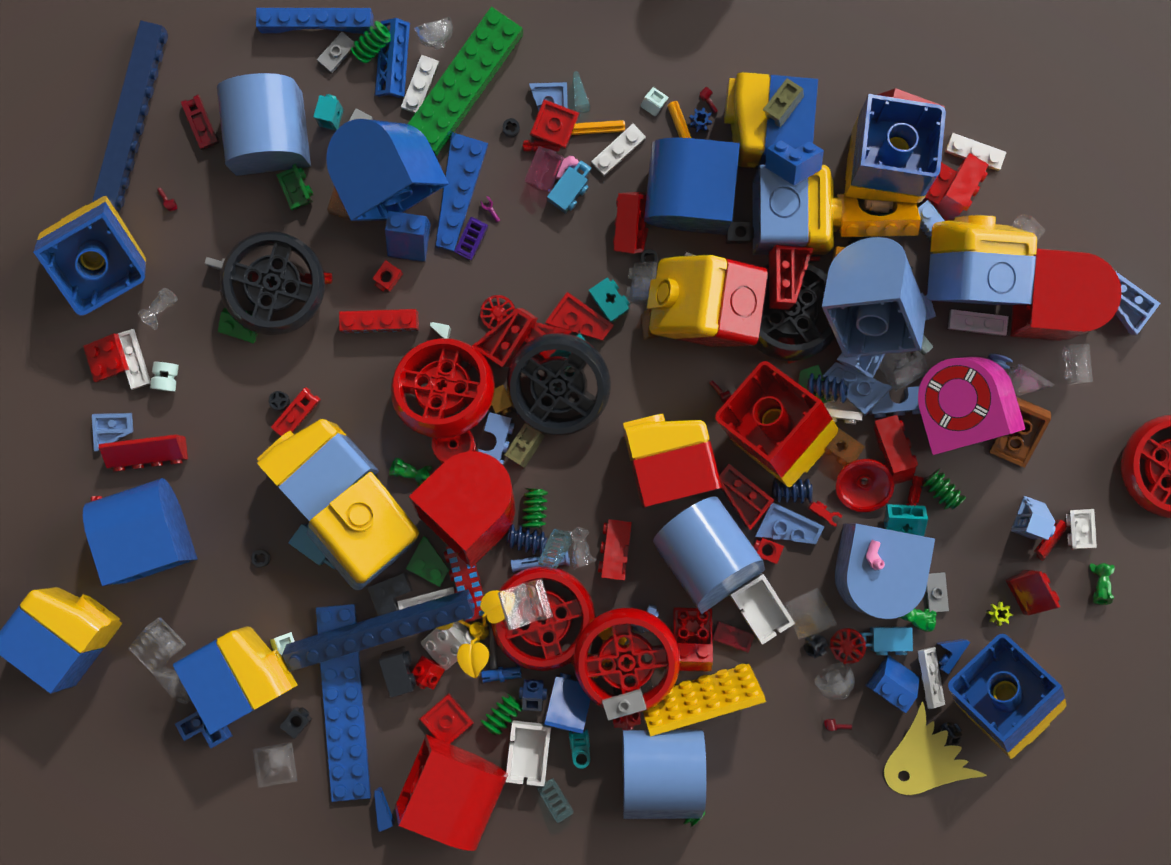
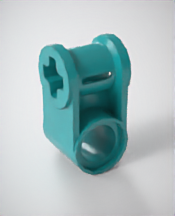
M585 730L582 734L570 731L569 740L573 763L577 768H586L590 763L589 732ZM578 754L586 755L587 761L584 764H579L576 761Z

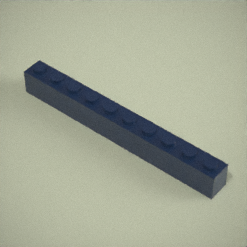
M142 20L139 23L92 200L94 202L103 196H107L117 212H120V208L125 203L124 193L130 184L129 174L135 165L134 155L139 150L138 140L144 131V117L149 112V98H152L154 93L153 83L158 78V64L163 59L162 49L168 40L167 30L162 25Z
M469 589L288 643L282 656L289 672L474 617L475 604Z

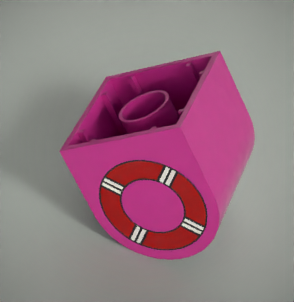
M964 357L944 360L933 366L926 373L920 384L918 404L933 455L1025 430L1011 379L999 364L990 359Z

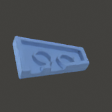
M567 82L529 83L538 111L544 99L568 108Z
M837 362L823 375L824 379L826 376H829V382H832L834 377H836L837 383L842 378L845 385L849 382L847 400L865 416L892 389V386L881 383L872 377L865 376Z
M773 502L769 506L755 537L816 544L824 526Z

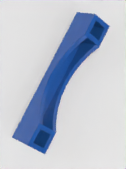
M256 8V27L260 33H283L301 29H328L364 34L365 31L370 32L369 27L373 26L374 18L371 8Z

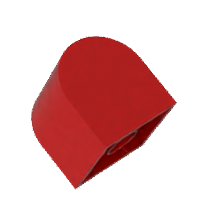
M1037 249L1036 255H1034L1036 256L1032 304L1013 305L1010 337L1062 341L1104 326L1113 318L1121 301V284L1115 270L1104 259L1090 253Z
M468 451L452 456L409 496L417 516L470 568L505 536L512 526L515 517V501L509 474L496 458L483 452Z
M426 734L395 804L398 825L448 846L475 851L507 780L508 773L476 754Z

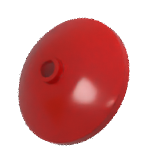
M860 459L847 464L839 472L836 479L838 498L846 507L858 512H871L880 509L888 503L894 492V478L890 470L884 464L871 459Z

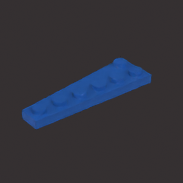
M453 132L446 171V179L449 184L444 187L436 241L437 247L452 252L456 249L488 148V143Z

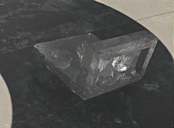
M542 579L528 581L498 592L509 630L534 621L553 617Z
M159 617L143 629L129 646V650L153 675H156L173 655L186 646V643Z

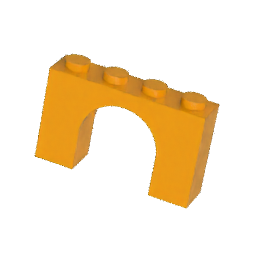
M837 194V198H841L842 221L839 227L841 237L919 235L921 219L916 203L893 202L892 214L875 216L861 210L857 198Z

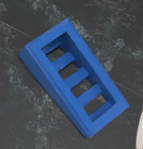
M381 787L374 791L378 832L392 827L395 823Z

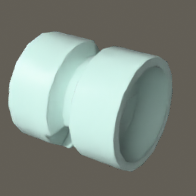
M153 362L152 373L155 375L151 378L150 389L175 392L177 381L174 377L178 375L179 365ZM161 372L168 373V378L161 377Z

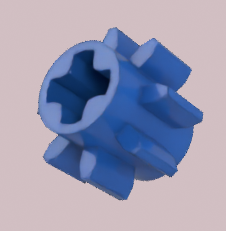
M695 108V115L689 116V119L693 120L690 127L694 126L696 132L699 129H703L706 132V125L712 124V121L708 120L711 113L707 114L705 108L702 111H698ZM698 117H699L700 119H703V118H704V122H703V123H702L701 121H698V122H697V118H698Z

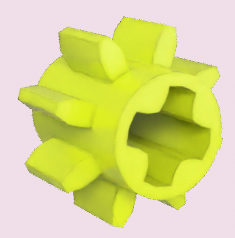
M998 602V606L991 604L992 609L987 612L992 617L989 621L995 622L997 620V626H1001L1002 622L1009 624L1008 618L1013 616L1008 611L1010 606L1006 605L1003 607V602ZM998 610L1002 611V617H997L999 615Z

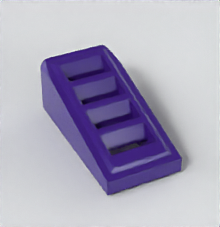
M470 217L454 252L472 260L488 229V225L474 217ZM475 225L481 228V231L473 229L472 226ZM469 232L477 235V239L468 235ZM465 239L474 242V246L464 242ZM462 245L471 249V252L469 253L461 249Z

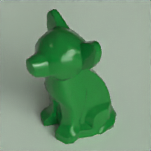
M395 458L391 464L389 475L415 478L419 487L430 476L429 472L432 470V467L427 465L417 470L412 465L404 463V460Z
M1091 563L1089 565L1090 570L1099 577L1096 591L1093 593V603L1099 605L1113 603L1114 596L1111 593L1112 587L1109 576L1114 572L1115 566L1106 563L1098 565Z
M914 608L908 614L898 618L912 622L919 630L931 632L935 629V617L937 614L933 610L929 612V609L921 611Z

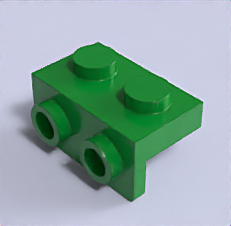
M296 164L292 165L293 168L276 175L292 211L312 203L311 196L314 195L310 185L306 186L304 179L306 175L303 168H299Z
M226 308L221 311L218 332L251 343L256 341L258 333L241 326L232 318ZM246 311L249 315L252 316L253 311Z

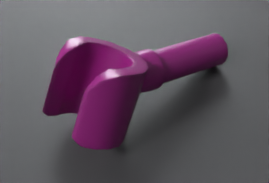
M486 196L489 204L484 205L480 200L482 208L488 210L497 223L500 219L492 207L493 202L491 198Z

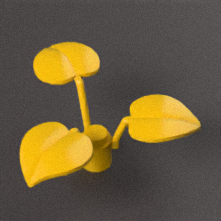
M496 590L490 591L483 596L480 603L481 610L485 612L482 615L483 623L474 622L469 624L463 620L457 621L469 627L471 636L475 637L471 640L470 644H462L457 652L458 664L467 675L477 678L486 666L489 659V651L484 644L479 643L480 640L485 639L489 634L486 616L492 624L503 621L513 606L514 595L512 593ZM454 623L437 627V629L448 630Z

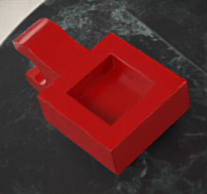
M820 501L809 504L807 509L825 519L831 526H837L832 521L833 516L836 515L842 518L839 512L830 513L827 511V506Z

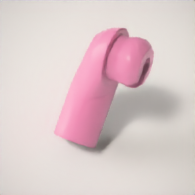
M568 156L559 161L553 177L560 180L569 166L571 168L577 166L579 163L578 159H575L574 156Z
M871 540L866 553V559L874 570H881L885 565L877 553L881 543Z

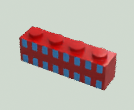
M416 309L339 311V331L342 333L419 331L418 311Z
M448 546L444 555L446 562H450L452 570H449L451 581H455L456 584L454 593L469 589L475 604L474 617L465 619V622L480 619L485 613L480 607L484 594L476 564L470 568Z

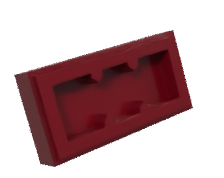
M718 621L713 634V640L749 653L755 634Z

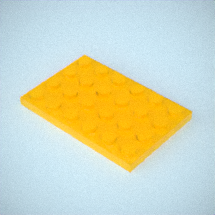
M739 664L729 670L722 669L712 675H702L692 681H682L672 688L664 700L656 706L643 711L651 737L766 702L750 664Z

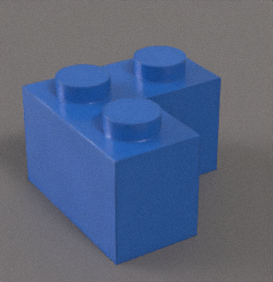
M780 140L767 148L765 168L794 186L821 170L824 150L810 141L794 149Z
M198 712L175 724L184 741L202 732L210 748L233 736L228 726L210 735Z

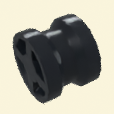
M275 391L269 396V405L275 410L283 411L290 405V398L282 391Z

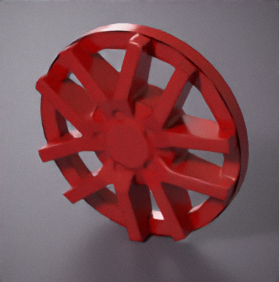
M490 296L481 306V320L486 327L493 329L495 327L491 326L492 321L497 320L498 325L500 320L502 321L505 316H508L506 312L512 309L514 311L515 306L505 296ZM496 298L498 305L493 306L491 300ZM499 298H502L506 301L502 305H500ZM489 301L492 308H485V304ZM509 303L511 307L505 310L503 306ZM483 310H490V315H483ZM492 317L489 324L484 318Z
M840 629L830 640V649L833 655L844 664L857 663L866 653V642L863 636L854 629ZM843 632L847 633V638L844 637ZM851 633H854L856 637L852 639ZM860 639L862 643L856 644L855 640ZM834 642L839 643L840 646H834ZM858 647H863L862 652L858 649ZM842 653L846 654L845 659L840 657Z

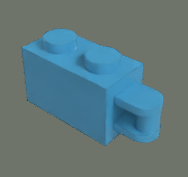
M582 160L574 169L569 166L547 196V201L565 214L568 210L572 211L577 204L576 199L578 196H583L589 188L586 177L592 168ZM579 169H581L582 171H584V174H583V175H581L580 173H578V170H579Z
M301 524L288 543L316 564L323 565V563H326L335 569L306 535L308 525Z
M870 627V632H859L865 642L866 636H870V643H866V647H871V651L876 652V655H888V651H895L896 655H907V651H913L912 627Z

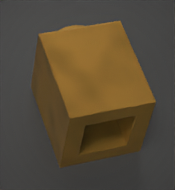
M504 385L495 388L491 404L495 413L502 416L512 411V405Z

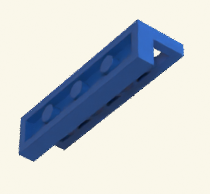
M398 18L381 21L386 28L390 25L391 41L386 43V46L389 44V49L386 53V46L381 48V51L378 53L375 95L379 97L392 95L402 98L405 95L410 23ZM387 62V69L384 72V66ZM386 81V89L382 90L383 83Z

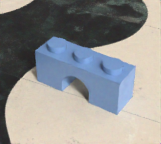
M920 386L905 388V398L900 404L893 402L888 392L868 414L874 415V418L886 417L887 413H893V416H903L907 411H912V414H921L918 404Z
M489 412L484 431L495 435L497 443L494 449L490 451L479 449L478 452L491 455L504 465V460H501L503 452L506 453L508 450L509 442L507 437L508 434L512 435L515 425L512 423V418Z

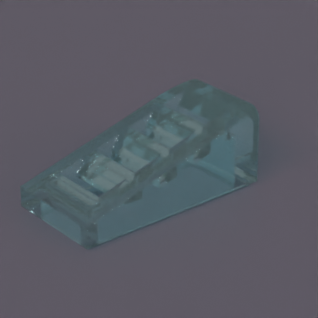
M575 71L573 72L575 111L580 115L590 111V103L579 72Z
M553 529L538 561L539 565L554 569L558 567L572 544L570 532Z
M554 778L545 782L544 786L537 787L557 823L574 813ZM554 786L555 789L547 794L544 793L546 789ZM558 793L559 796L549 801V797ZM559 800H562L563 803H561L560 805L556 806L555 808L552 806ZM566 807L567 810L559 815L557 814V811Z

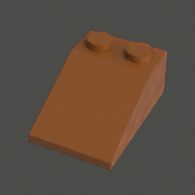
M1016 397L1025 430L995 438L989 453L1025 468L1051 420V412Z

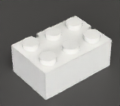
M762 573L730 594L737 608L743 609L740 613L762 645L777 636L773 631L774 629L781 633L795 624Z
M513 720L510 741L514 742H510L506 771L508 777L506 782L523 784L524 777H527V785H545L551 726Z

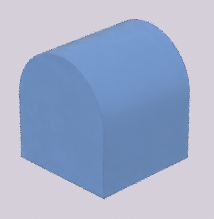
M258 73L232 77L217 85L225 165L236 176L288 170L293 168L292 165L294 164L299 168L311 167L303 93L294 79L280 74Z
M872 237L857 241L844 248L834 258L829 267L822 303L824 313L844 357L920 351L925 326L926 306L903 247L892 239Z
M716 496L706 498L678 514L653 539L657 551L701 614L765 571L763 560Z
M843 524L835 567V584L841 598L854 610L877 618L893 619L908 614L920 603L925 594L935 539L861 524ZM871 540L881 543L877 552L885 563L884 568L881 570H874L866 559V553Z
M623 730V819L702 818L706 807V752L703 730H671L651 737L649 730Z

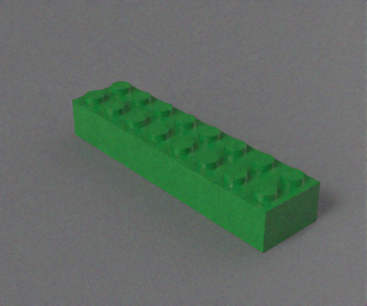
M492 6L408 123L424 134L435 156H438L452 136V132L454 133L523 36V28Z

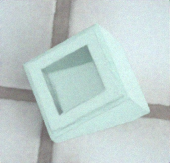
M653 87L644 97L641 107L656 116L669 97Z
M430 323V326L441 337L449 338L451 331L449 325Z
M924 334L922 348L919 351L921 355L927 354L933 348V345Z
M292 632L270 639L272 649L277 650L281 656L286 644L295 642Z

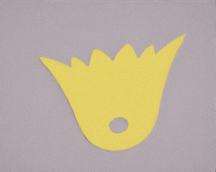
M923 702L910 729L889 757L884 769L885 780L889 787L904 795L919 794L951 782L987 775L973 769L963 768L969 762L967 760H954L962 747L944 746L948 736L947 730L932 735L934 721L926 725V712ZM907 771L910 774L909 780L901 781L898 778L899 772Z

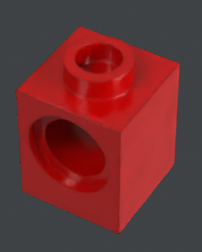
M385 260L372 279L376 282L375 286L384 292L386 289L391 292L403 273ZM386 273L392 275L389 282L382 281V277Z
M761 537L759 541H755L753 546L762 559L774 564L778 563L784 548L780 544ZM767 544L772 548V552L768 556L762 553L763 546Z

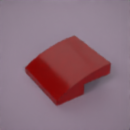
M1061 519L1054 523L1055 532L1053 536L1049 537V540H1042L1034 550L1037 553L1036 557L1042 561L1045 560L1067 530L1066 523Z

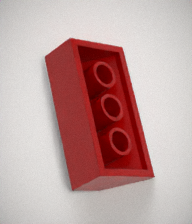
M176 434L98 444L106 468L113 469V472L125 471V467L132 466V469H142L146 464H151L152 467L163 466V462H170L171 465L182 464V460L188 459L186 437Z

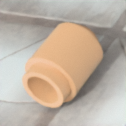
M864 201L865 210L877 213H888L889 209L893 208V202Z

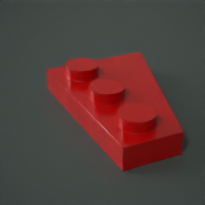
M568 292L545 322V324L567 329L600 341L605 339L614 326Z

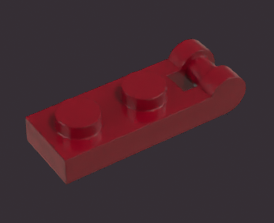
M199 94L193 96L191 100L181 101L200 149L204 150L218 144L219 141ZM197 106L198 109L191 111L192 107Z

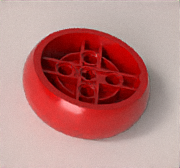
M451 338L428 340L412 348L398 363L391 382L392 403L399 418L413 431L431 438H452L470 431L487 414L495 391L494 375L485 357L468 343ZM462 361L476 368L480 376V382L470 380L466 370L461 367ZM451 369L450 372L444 373L445 370ZM423 383H428L426 386L421 387ZM465 389L463 393H458L459 390ZM406 393L415 395L418 404L425 410L423 417L414 413L409 408L406 401ZM441 403L440 407L434 408L436 404ZM466 404H469V406H468L467 408H465L463 411H461L460 413H458V414H456V415H454V416H451V417L446 418V416H449V415H452V414L457 413V412L460 411Z
M1171 415L1156 417L1140 426L1128 439L1121 459L1122 478L1130 496L1145 510L1165 518H1171V505L1165 503L1171 495V438L1157 443L1150 437L1160 430L1171 428ZM1157 451L1161 454V459L1159 461L1155 458V453ZM1140 457L1145 460V474L1150 482L1147 488L1140 474ZM1163 478H1165L1167 481V485L1165 488L1161 485V480Z
M536 566L514 574L501 586L499 591L513 594L523 585L526 595L517 604L514 618L506 621L503 620L496 624L491 623L492 633L498 647L511 661L530 670L550 671L570 664L574 661L575 646L580 634L595 619L594 606L588 591L573 575L555 567ZM541 580H551L562 584L573 593L576 599L566 601L558 593L543 589ZM538 594L542 597L543 601L540 605L532 603L533 595ZM557 608H565L567 615L564 618H559L556 615ZM540 613L548 616L544 624L537 619L540 617ZM581 616V627L577 638L570 647L562 651L560 641L568 634L572 619ZM527 619L530 623L529 628L521 629L519 621ZM544 633H553L554 640L546 642L543 639ZM520 636L526 643L535 647H542L545 657H535L524 653L512 643L510 638Z
M617 608L597 616L584 628L575 646L574 670L577 680L585 694L602 708H604L602 700L618 695L607 692L600 687L593 679L594 676L602 675L610 685L622 689V694L641 689V686L652 677L655 668L666 667L660 682L643 694L647 707L646 710L666 698L674 687L679 675L680 651L673 633L658 617L641 609ZM631 624L642 626L654 633L662 645L652 646L645 637L632 632ZM612 626L613 635L605 640L599 653L588 655L590 645L596 636ZM627 638L629 643L621 645L619 639ZM645 654H648L652 657V659L648 662H645L641 659V657ZM625 657L629 658L630 664L623 662ZM604 660H610L613 663V665L610 667H605L602 664V662ZM628 676H632L635 679V681L633 683H627L624 679Z

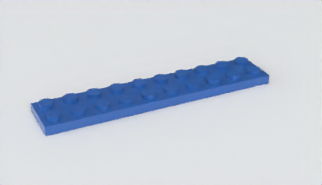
M355 604L316 608L318 634L357 623ZM359 651L320 662L332 802L371 798Z

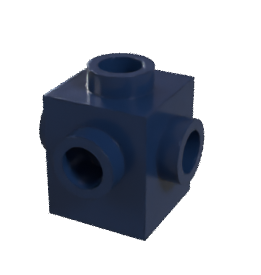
M524 680V687H520L519 699H523L522 710L542 711V702L547 699V689L543 688V680Z

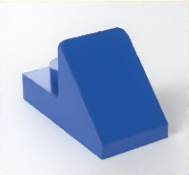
M965 639L936 643L949 652L941 657L939 669L949 674L970 642Z

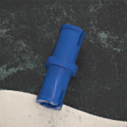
M502 666L495 670L482 671L483 683L493 681L505 682L508 679L522 678L521 667L503 668Z

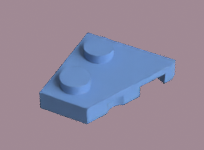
M132 413L92 414L94 451L99 450L98 444L112 443L132 433Z

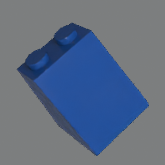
M388 211L385 227L388 257L426 262L431 228L427 216Z
M886 655L866 684V687L899 710L907 713L917 698L920 677L891 656Z
M560 673V675L555 677L544 725L583 734L590 698L582 690L578 680L572 679L570 674Z

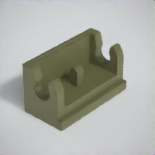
M786 78L764 107L763 111L768 120L772 118L775 124L781 128L803 99V88Z
M525 423L505 453V456L525 468L545 435Z

